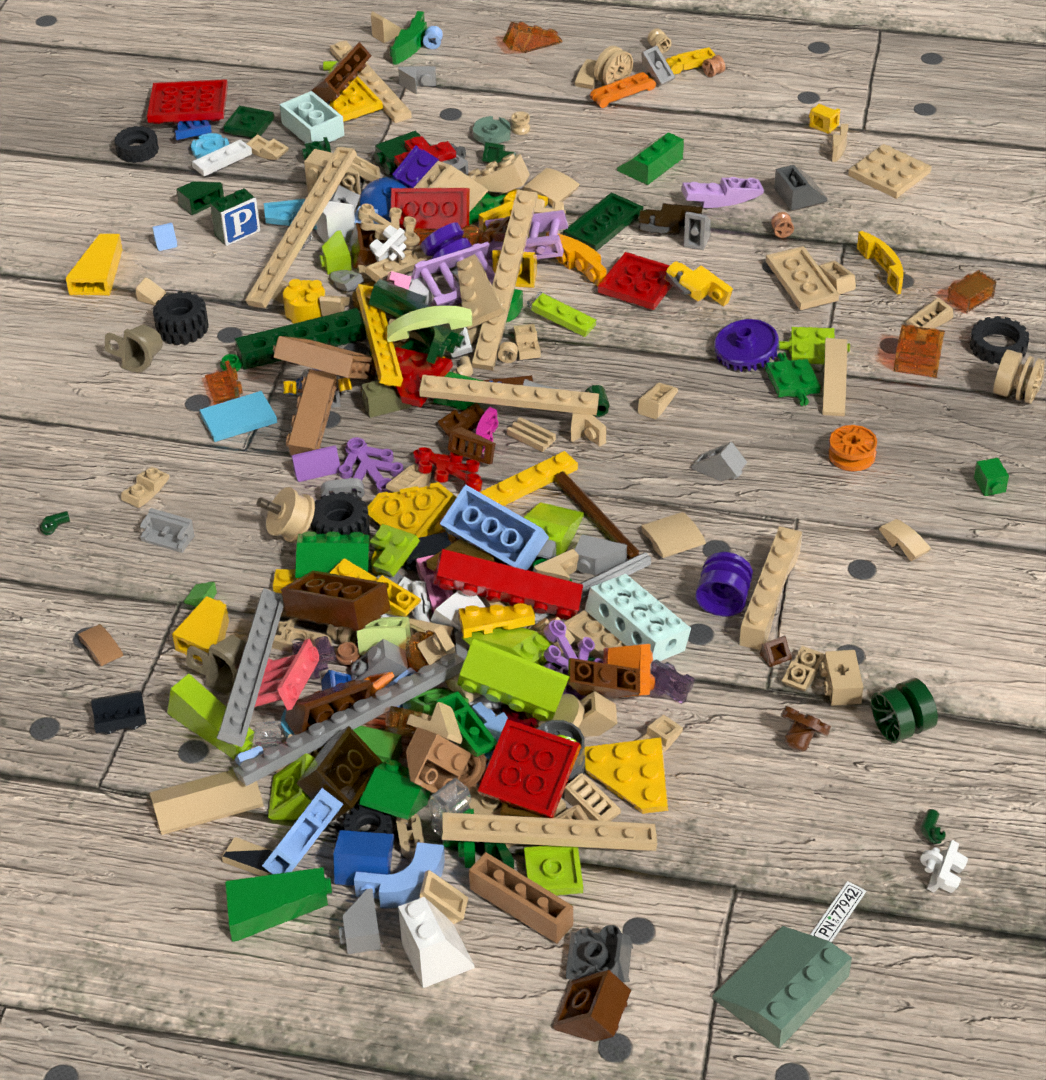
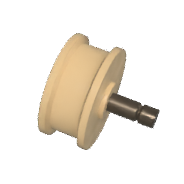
M292 487L282 489L272 502L260 497L256 503L258 507L268 510L266 519L267 532L273 536L282 535L290 543L297 542L298 534L307 532L315 511L313 497L308 494L299 495Z

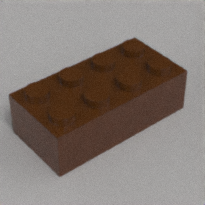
M313 570L281 589L286 616L295 617L298 620H311L318 624H332L334 627H347L354 631L364 629L367 624L380 619L383 614L391 610L387 586L383 582Z

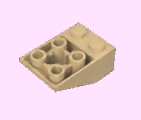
M314 149L304 161L308 194L333 153ZM350 166L339 185L361 195L359 172Z
M509 154L503 158L504 161L499 163L493 161L487 164L485 169L479 170L477 168L470 171L468 177L485 187L488 191L506 193L523 186L530 174L521 154L515 156L514 154Z
M437 161L414 187L470 188L469 212L488 192L485 187L452 165Z

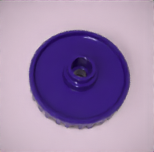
M744 319L735 321L725 326L717 334L714 341L716 357L719 363L722 361L723 366H727V369L733 365L735 371L740 369V372H742V366H747L748 371H751V368L756 371L758 363H761V366L764 367V364L769 363V358L774 360V357H777V350L779 351L778 333L774 327L761 320Z

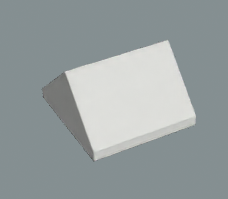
M333 201L328 202L316 222L317 234L325 243L339 230H341L345 242H350L355 227L354 205Z

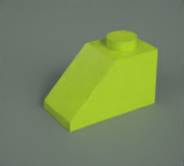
M341 230L336 231L322 246V255H319L321 267H325L328 275L334 271L352 270L350 252Z

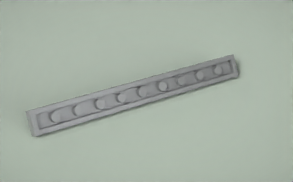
M263 588L217 736V739L240 747L243 746L284 606L281 594Z
M455 653L443 656L440 661L420 668L419 672L399 679L396 684L378 690L375 695L355 702L352 707L344 711L334 713L331 718L322 723L311 725L303 733L292 735L282 744L269 747L263 754L243 761L240 766L234 768L236 777L245 786L252 784L297 760L304 754H308L325 745L330 738L346 727L350 726L354 730L456 676L461 672L465 659Z

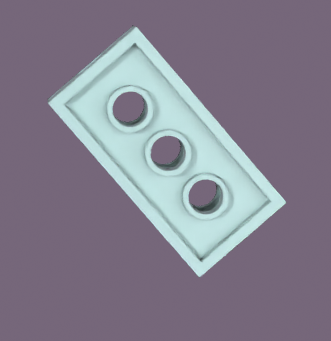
M627 574L590 587L585 611L626 646L651 644L650 650L653 653V661L650 665L685 651L691 627Z

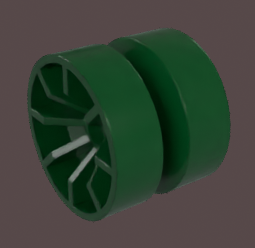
M911 678L898 683L895 688L888 687L874 693L871 697V710L875 723L880 732L891 743H898L912 737L914 733L920 734L937 725L938 712L933 696L927 686L918 678Z

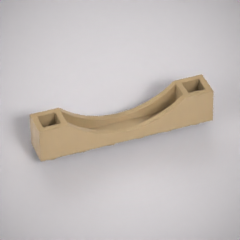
M779 526L741 624L740 646L761 651L762 644L767 642L782 589L790 571L795 567L800 553L802 531Z

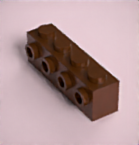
M358 42L331 68L312 89V92L326 103L329 100L334 102L341 95L339 92H343L349 86L348 82H352L358 76L357 72L360 73L367 66L365 63L372 55Z

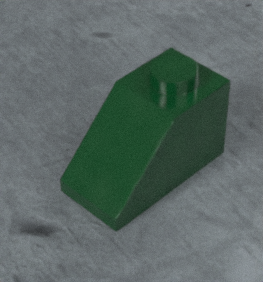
M192 181L176 189L179 206L190 215H195L209 208L211 202L224 197L223 184L221 182Z

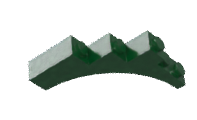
M381 279L374 284L368 303L397 318L409 312L430 307L425 304L426 296ZM446 323L416 329L415 331L423 338L428 347L429 354L426 361L435 364L439 358H443L445 351L454 353L457 348H461L465 336L462 335L464 328L451 330L450 324Z

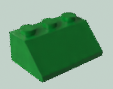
M668 132L652 141L617 167V171L649 185L683 159L684 139Z
M312 531L298 534L295 578H301L313 570L330 573L344 558L368 572L369 535H364L361 532H353L350 535H340L338 532L316 534Z

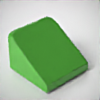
M215 582L196 584L184 600V603L197 607L206 596L213 599L217 594Z

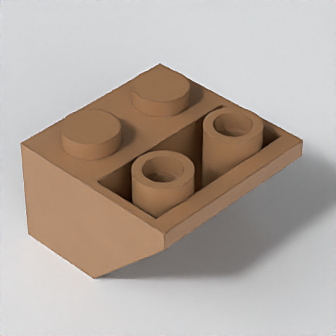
M417 727L406 749L410 781L449 801L471 753L436 733Z

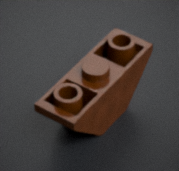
M575 658L568 659V684L580 695L588 696L595 691L607 699L640 694V669Z

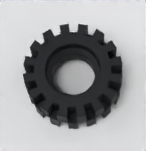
M358 805V810L352 808L350 810L351 814L347 813L345 816L344 831L360 832L358 829L364 825H375L378 829L372 833H393L390 814L369 807L363 808V805Z

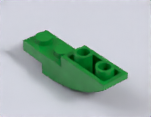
M417 11L415 17L411 19L410 27H407V30L401 29L399 35L395 37L394 45L390 47V57H392L393 65H397L410 58L423 46V38L427 29V22H425L423 11Z

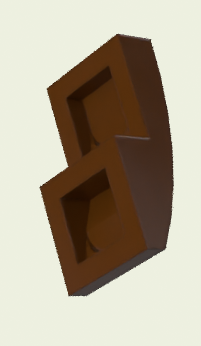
M476 402L460 414L455 409L437 422L449 437L450 432L459 427L469 431L477 428L485 412Z

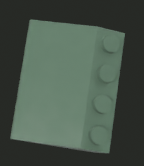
M782 926L712 995V999L777 1048H780L849 977L852 957L828 940Z

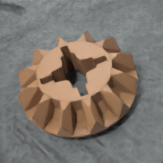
M471 754L456 785L458 788L470 791L473 787L478 788L479 781L483 779L487 769L486 765L489 762L485 754L478 757Z

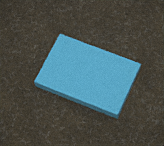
M262 391L200 409V416L214 442L277 423V417Z

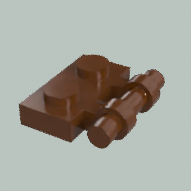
M510 216L505 217L504 220L492 221L488 229L483 232L481 242L490 243L493 239L495 242H504Z

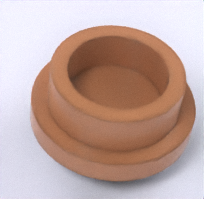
M352 642L342 643L336 651V659L343 665H352L361 657L359 655V648Z

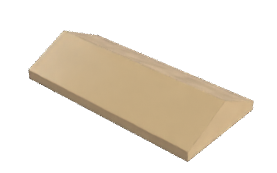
M234 769L150 792L161 835L264 807L257 781L245 786L236 777Z

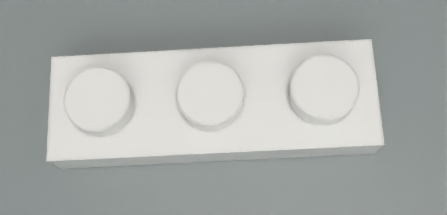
M240 139L192 161L193 168L203 176L210 175L251 155L252 149Z

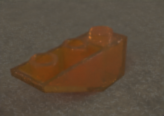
M511 22L503 38V42L510 50L522 53L560 44L563 41L558 36V32L553 29L545 30L537 25L532 27L524 22Z

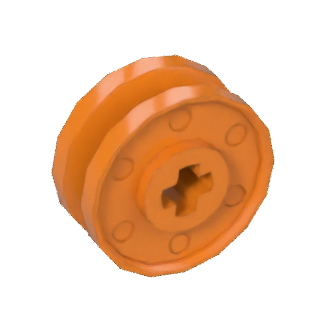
M845 425L831 433L828 455L830 461L836 467L846 471H862L869 468L875 462L877 438L871 430L858 425Z

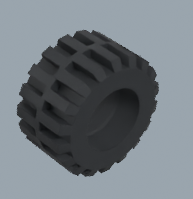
M191 292L171 293L168 296H163L153 307L156 331L160 334L162 341H167L169 344L185 345L189 344V342L197 341L198 338L201 339L208 331L209 323L206 304L197 294H191Z
M333 492L328 496L324 495L321 497V500L315 501L311 531L316 534L338 532L340 535H350L353 532H361L364 535H369L368 507L361 497H354L353 493L345 494V492H339L335 494Z

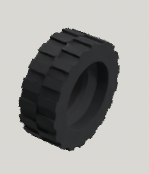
M128 127L117 133L115 137L117 156L126 162L141 163L150 160L158 153L157 135L149 127ZM135 143H144L137 146H130Z

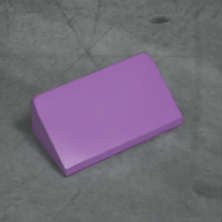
M336 445L292 455L293 470L298 482L339 473L340 462Z

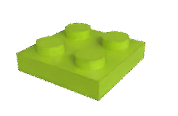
M551 845L524 847L527 878L556 896L583 893L578 847Z

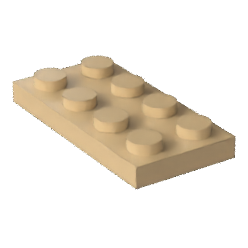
M804 246L766 255V263L800 310L839 301V293Z

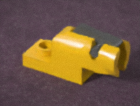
M675 261L668 267L665 280L683 295L688 294L698 302L708 295L723 307L729 303L733 288L702 265L693 271L686 265Z

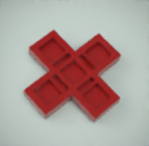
M420 136L406 140L405 148L408 152L394 156L395 164L399 167L415 145L419 149L425 150L438 158L440 162L456 158V150L449 141L430 146L424 137Z

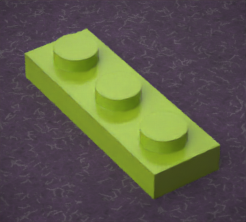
M544 293L534 301L531 307V311L583 337H586L596 326V319Z

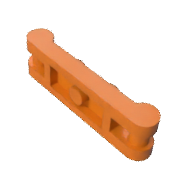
M641 72L592 90L590 98L597 102L601 108H605L610 102L634 95L646 89L648 91L653 90L656 82L649 78L646 73Z

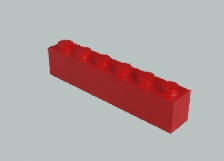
M442 549L438 556L433 584L438 585L439 588L444 590L455 589L462 591L467 596L478 595L486 597L491 602L502 601L509 603L510 606L519 603L532 605L533 611L536 613L554 614L563 620H568L578 613L583 584Z

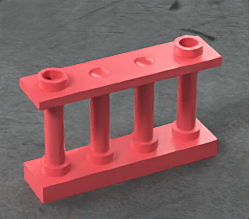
M310 639L304 641L300 650L295 655L277 660L268 658L255 707L282 700L287 711L293 709L320 660L319 652L316 647H313Z

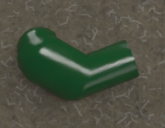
M64 511L46 516L40 525V531L45 535L53 534L60 524L70 522L68 512Z
M928 809L920 830L930 843L940 844L946 837L945 831L940 832L941 827H936L940 814L934 809Z

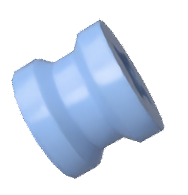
M429 26L423 38L424 45L429 49H437L441 45L442 30L437 26Z

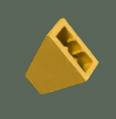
M206 596L172 633L175 650L187 655L188 648L194 646L209 654V647L212 644L216 645L225 639L229 623L227 605L220 600ZM193 655L194 659L203 662L198 655Z

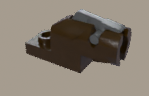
M663 203L661 210H641L639 231L679 234L681 226H685L686 212L702 214L703 207Z

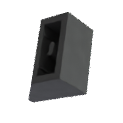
M795 165L776 169L774 189L791 210L827 202L828 198L813 179Z

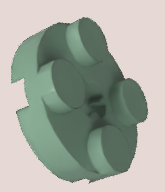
M487 116L478 119L474 123L473 137L478 142L483 143V146H485V142L499 144L510 140V123L504 118L499 117V120H495L493 116Z

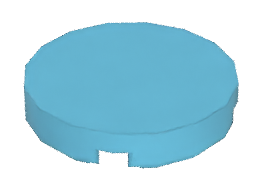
M217 133L203 134L199 136L198 140L195 141L194 139L192 141L191 151L193 156L199 159L229 145V141L226 137L224 139Z

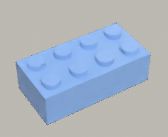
M466 484L440 522V525L447 533L494 556L495 561L524 570L529 569L549 538L541 527Z

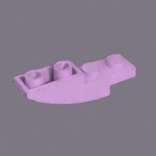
M721 178L720 184L683 182L681 187L686 201H700L703 208L735 205L754 199L764 193L759 179Z

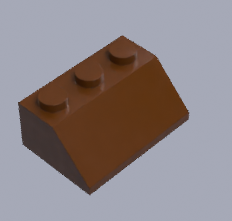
M351 680L298 699L292 710H286L285 721L294 734L299 735L308 730L311 725L322 723L331 718L334 713L344 711L352 707L355 702L369 698L372 682L370 680Z

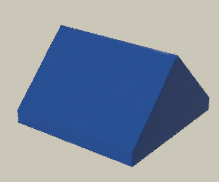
M340 830L333 853L335 885L355 886L354 878L356 872L389 875L394 834Z

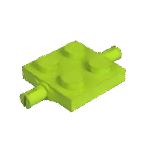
M791 327L789 341H779V350H789L791 360L808 359L810 364L824 365L825 339H835L834 328ZM847 343V352H849L850 343Z

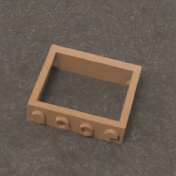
M279 336L276 346H273L274 358L347 378L374 379L376 368L372 356L309 339Z

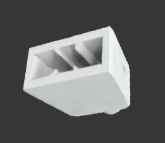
M458 590L435 609L430 621L454 627L455 638V632H462L458 618V608H465L471 605L478 606L479 608L486 606L477 595L467 596Z

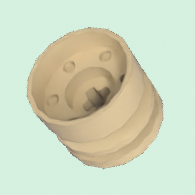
M1007 349L998 368L993 393L1009 397L1013 389H1017L1016 400L1020 401L1025 393V402L1031 404L1039 392L1043 381L1045 360L1038 358L1033 367L1034 357L1029 356L1025 364H1022V353Z

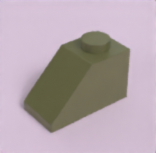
M379 380L361 385L363 405L370 418L412 407L409 404L402 403L394 385L386 386L379 383Z

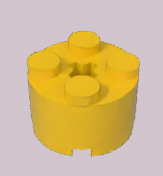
M299 279L289 281V285L284 289L283 299L286 318L291 319L293 324L322 317L320 296H325V289L321 281Z

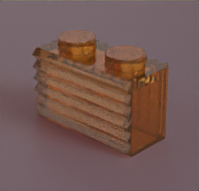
M980 270L967 274L961 281L954 282L949 286L947 301L968 313L971 309L973 310L991 297L993 298L996 280L983 274Z

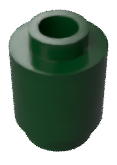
M601 385L588 387L585 392L599 394L597 415L593 416L602 417L606 415L610 404L605 388Z

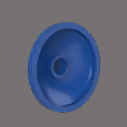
M393 177L376 179L363 189L360 196V206L362 204H371L374 207L373 209L378 210V215L391 222L389 217L391 188L408 187Z

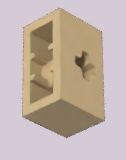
M855 650L825 651L824 662H820L821 677L826 679L824 681L825 696H829L831 706L861 704L864 687Z

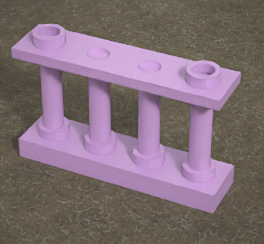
M564 210L533 214L529 230L530 237L527 239L524 252H534L537 259L563 256L564 250L560 237L557 234L558 230L568 229ZM504 218L486 220L485 224L487 229L492 221L504 220ZM550 231L549 236L538 237L539 232ZM494 239L490 242L486 254V259L490 265H493L492 251L502 250L503 242H495Z
M488 242L477 243L470 248L428 261L423 260L415 264L411 277L413 280L420 277L424 278L434 296L431 307L456 306L462 303L460 287L449 268L457 266V262L474 254L479 258L487 278L493 284L495 273L486 259L490 246ZM441 271L453 292L442 294L431 274Z

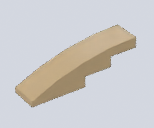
M825 339L822 415L845 416L847 339Z

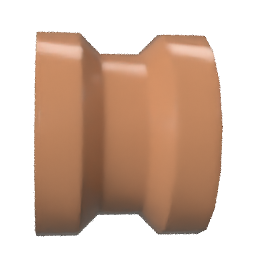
M715 55L712 59L704 60L702 64L704 73L708 77H713L716 73H723L725 71L723 58L720 55Z
M779 212L772 217L771 224L777 237L786 238L793 233L794 226L788 213Z

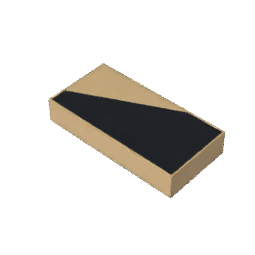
M234 837L222 856L223 863L259 876L272 875L262 865L273 850Z

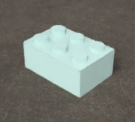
M312 91L280 104L282 124L304 143L323 141V137H327L328 141L331 142L344 136L343 116Z

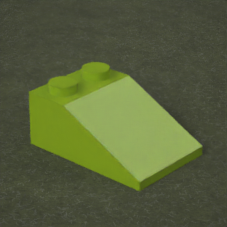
M540 502L524 518L541 527L548 535V540L555 541L556 556L567 552L584 517V512Z
M497 627L493 629V633L483 634L481 630L472 632V637L463 638L462 636V639L469 645L475 639L541 666L547 661L544 657V651L552 645L545 636L540 635L537 631L523 627L510 630Z

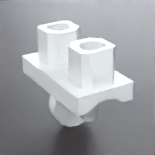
M389 225L383 232V236L388 240L382 244L376 239L370 244V249L374 253L377 262L389 258L391 261H394L397 257L401 260L405 258V254L402 251L407 247L403 243L407 238L404 235L405 231L399 228L397 230Z
M954 840L950 842L946 850L940 852L938 848L934 847L932 850L924 851L921 855L920 861L925 866V871L932 873L927 889L933 893L939 887L953 893L959 886L961 878L951 873L950 869L960 873L966 866L968 858L957 851L959 843Z

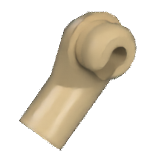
M468 356L461 357L460 366L453 373L470 377L473 374L470 358Z

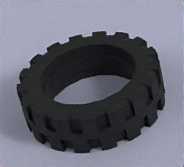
M995 316L994 318L986 317L985 320H979L977 325L973 326L970 338V349L973 350L975 356L978 355L982 361L986 360L990 364L998 363V365H1000L1007 349L1022 353V356L1025 357L1029 344V332L1026 331V327L1024 325L1021 326L1020 322L1016 320L1012 321L1008 317L1004 319L1001 316ZM993 334L1003 335L1014 340L1015 344L1000 347L989 344L983 338Z

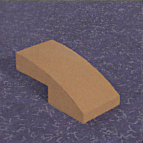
M101 624L78 634L81 643L90 650L92 658L100 666L123 656L115 640Z

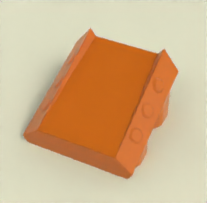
M651 644L604 648L603 663L640 669V694L632 696L650 695V691L655 687V677L650 673V664L653 661V653L650 650Z

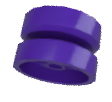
M451 223L429 235L421 243L420 247L426 256H432L431 259H435L470 248L472 245L468 238H462L464 232L458 223Z

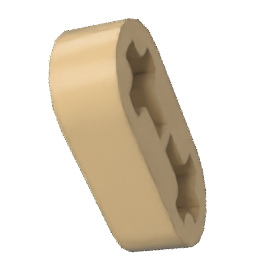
M417 814L408 820L397 817L396 821L400 851L407 859L414 858L417 842L424 843L421 822ZM405 823H411L412 830L407 831ZM410 840H414L415 848H410Z

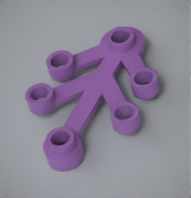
M355 437L350 439L345 447L348 456L344 464L339 467L340 477L349 479L353 476L352 466L358 458L361 463L353 478L362 481L366 472H368L376 483L377 493H393L386 489L387 483L392 479L383 478L378 469L390 471V475L393 477L403 472V465L401 463H391L394 460L393 451L390 449L368 447L362 438ZM367 455L380 457V460L370 459Z
M552 620L544 627L546 638L552 642H558L566 658L561 656L560 649L555 645L549 646L544 651V657L547 661L562 667L557 672L568 676L569 658L588 661L589 653L595 648L591 638L584 637L578 643L579 652L577 657L565 636L566 625L561 620ZM596 658L593 662L603 663V660ZM579 694L580 700L587 697Z

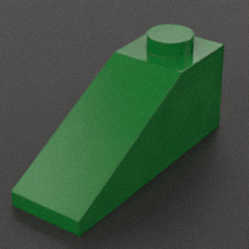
M459 691L436 700V704L440 702L453 709L462 736L461 744L456 743L457 745L476 757L495 749L497 745L496 739Z

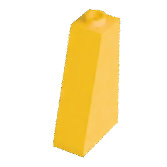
M99 234L66 277L69 295L110 296L123 251L120 234Z

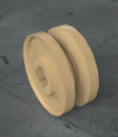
M617 46L606 48L599 55L594 67L596 80L608 85L629 77L633 68L632 55Z

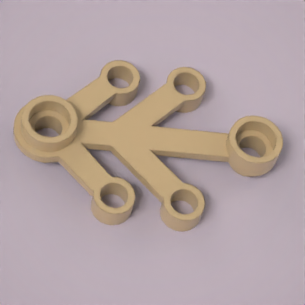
M362 204L358 212V218L361 220V229L366 231L374 230L375 238L379 240H388L383 236V232L389 225L397 230L399 229L401 209L396 207L390 208L389 217L391 222L375 213L374 207L371 204ZM409 216L405 217L403 226L406 228L404 235L407 238L403 243L407 246L406 249H415L420 242V238L414 233L416 219Z

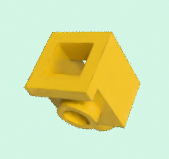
M818 104L810 110L809 127L830 134L839 126L840 109L834 110Z

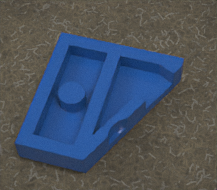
M207 120L179 121L178 130H175L176 140L212 133L211 125Z

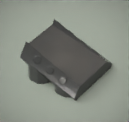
M607 925L602 928L600 933H593L589 928L571 932L566 978L576 980L610 970L622 982H630L629 970L631 950L633 949L631 936L622 934L616 925Z

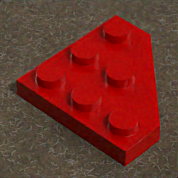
M395 347L403 378L401 386H395L402 403L422 407L429 398L420 396L422 376L445 377L453 367L452 359L439 358L435 364L426 361L428 354Z

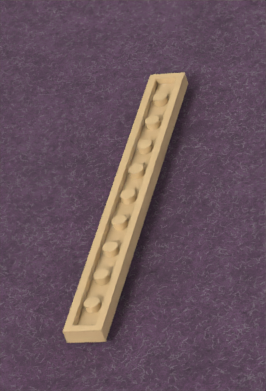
M336 148L245 301L249 306L267 307L356 157L355 149Z
M517 190L492 284L493 290L506 313L482 323L472 361L473 368L494 371L538 199L537 192Z

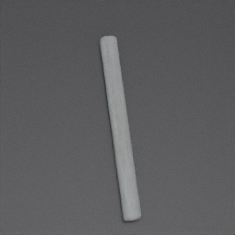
M644 552L581 583L583 584L581 599L589 595L590 587L623 574L629 576L651 565V557ZM534 612L535 622L550 615V613L539 614Z

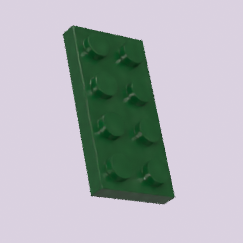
M611 192L572 223L568 229L563 230V235L576 239L598 251L640 216V211L643 210V206Z

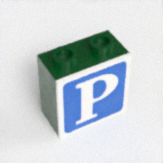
M245 188L210 203L214 234L225 246L260 231L256 198Z

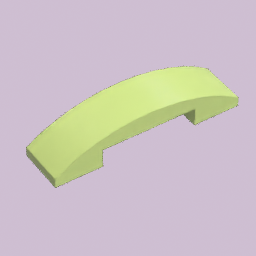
M432 306L409 312L387 326V341L408 339L409 331L446 323L450 324L451 330L472 326V310L458 306Z

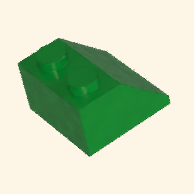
M387 760L375 768L360 799V805L408 820L428 805L430 791L410 781L408 767L401 766V763L398 761Z

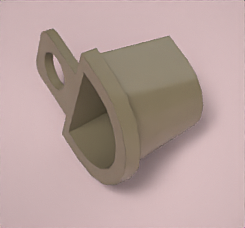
M144 324L131 330H124L123 338L110 332L105 335V351L122 358L121 368L136 373L146 370L151 365L153 357L163 346L160 334L155 329ZM111 340H115L118 343V350L111 347Z
M230 635L218 644H212L209 647V654L191 646L187 650L186 664L191 669L206 676L205 686L222 693L231 692L246 642ZM193 655H198L202 659L203 666L195 663Z

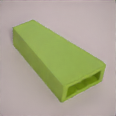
M187 674L171 687L167 714L232 759H235L239 753L252 748L254 731L250 727L242 747L217 739L226 706L192 675Z

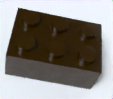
M348 726L328 740L296 784L311 800L315 798L322 788L339 800L343 805L331 821H334L353 808L365 791L375 768L383 762L355 731Z

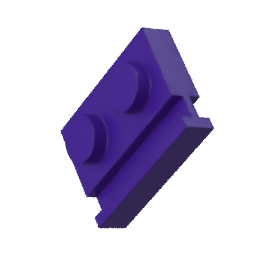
M415 145L392 174L393 178L399 180L408 188H414L439 159Z

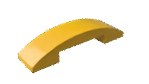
M859 231L857 249L866 259H876L888 273V285L897 295L901 294L903 267L900 259L885 242L867 232Z

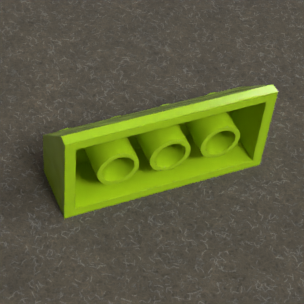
M473 639L457 685L461 686L466 692H476L484 695L489 701L507 704L512 710L530 713L537 720L551 721L554 718L569 676Z

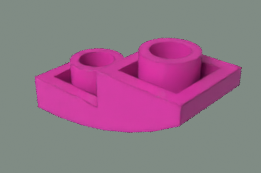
M489 407L481 417L476 429L477 435L492 442V432L496 431L499 423L496 409Z

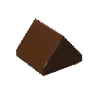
M781 636L762 644L760 655L769 667L792 659L786 636Z

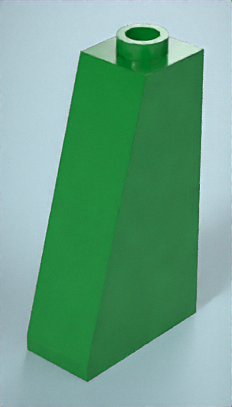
M324 868L225 881L232 942L242 940L328 906L327 894H332L330 877L325 878Z

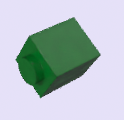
M997 457L977 461L974 479L983 495L989 496L1006 492L1009 474Z

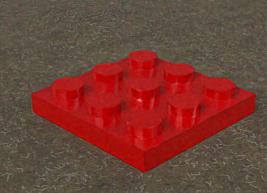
M625 252L598 285V293L655 310L673 286L665 280L666 271L670 265Z
M507 719L478 792L481 795L547 818H553L581 745L578 742Z

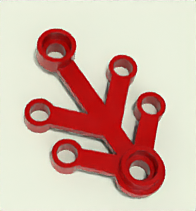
M420 447L413 452L414 462L418 464L419 472L424 474L431 473L433 464L436 466L435 481L447 482L450 473L464 481L463 487L466 484L478 492L481 491L483 481L480 475L475 474L479 471L480 463L478 461L467 460L466 464H463V456L453 452H450V455L436 454L427 447ZM460 470H464V471H468V472H472V473L466 474V473H464V472H462V471H460Z

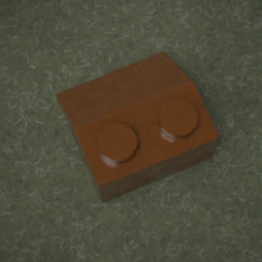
M361 223L355 224L350 239L354 268H358V265L369 266L377 262L374 253L370 249V244L377 239L375 238V231L361 229ZM385 239V240H379V241H380L382 244H384L387 240Z
M610 970L572 980L552 1027L556 1031L593 1042L614 1037L618 1031V1024L623 1011L627 1007L631 989Z

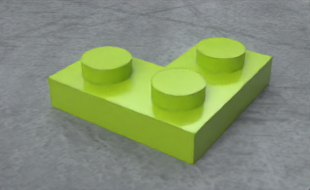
M382 524L370 540L374 548L383 551L374 563V569L379 573L394 577L420 542L419 538L414 534Z

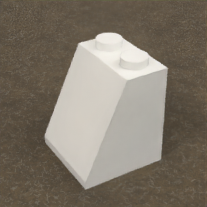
M425 897L398 906L402 946L423 988L475 968L454 924Z

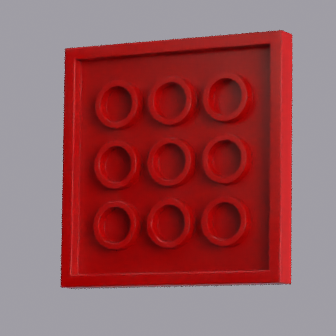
M227 79L153 83L147 113L148 123H179V121L193 122L195 120L219 121L224 119L228 90Z

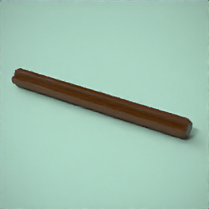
M562 471L556 474L555 482L612 542L627 545L628 560L639 555V550L566 472Z

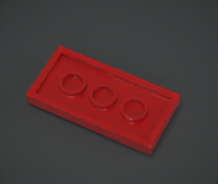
M391 188V208L396 207L402 210L401 218L399 219V228L406 229L403 226L404 218L408 216L416 219L414 229H440L451 223H458L461 229H469L470 188Z

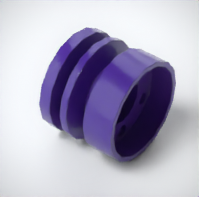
M718 552L708 556L704 561L701 578L696 590L698 604L705 611L716 616L727 617L740 613L746 605L748 590L752 581L753 570L750 563L735 553Z

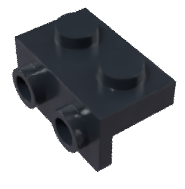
M141 690L91 699L96 734H111L123 728L137 729L147 724Z

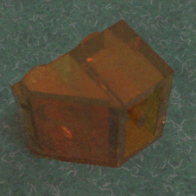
M901 325L893 372L937 378L945 331L913 325Z

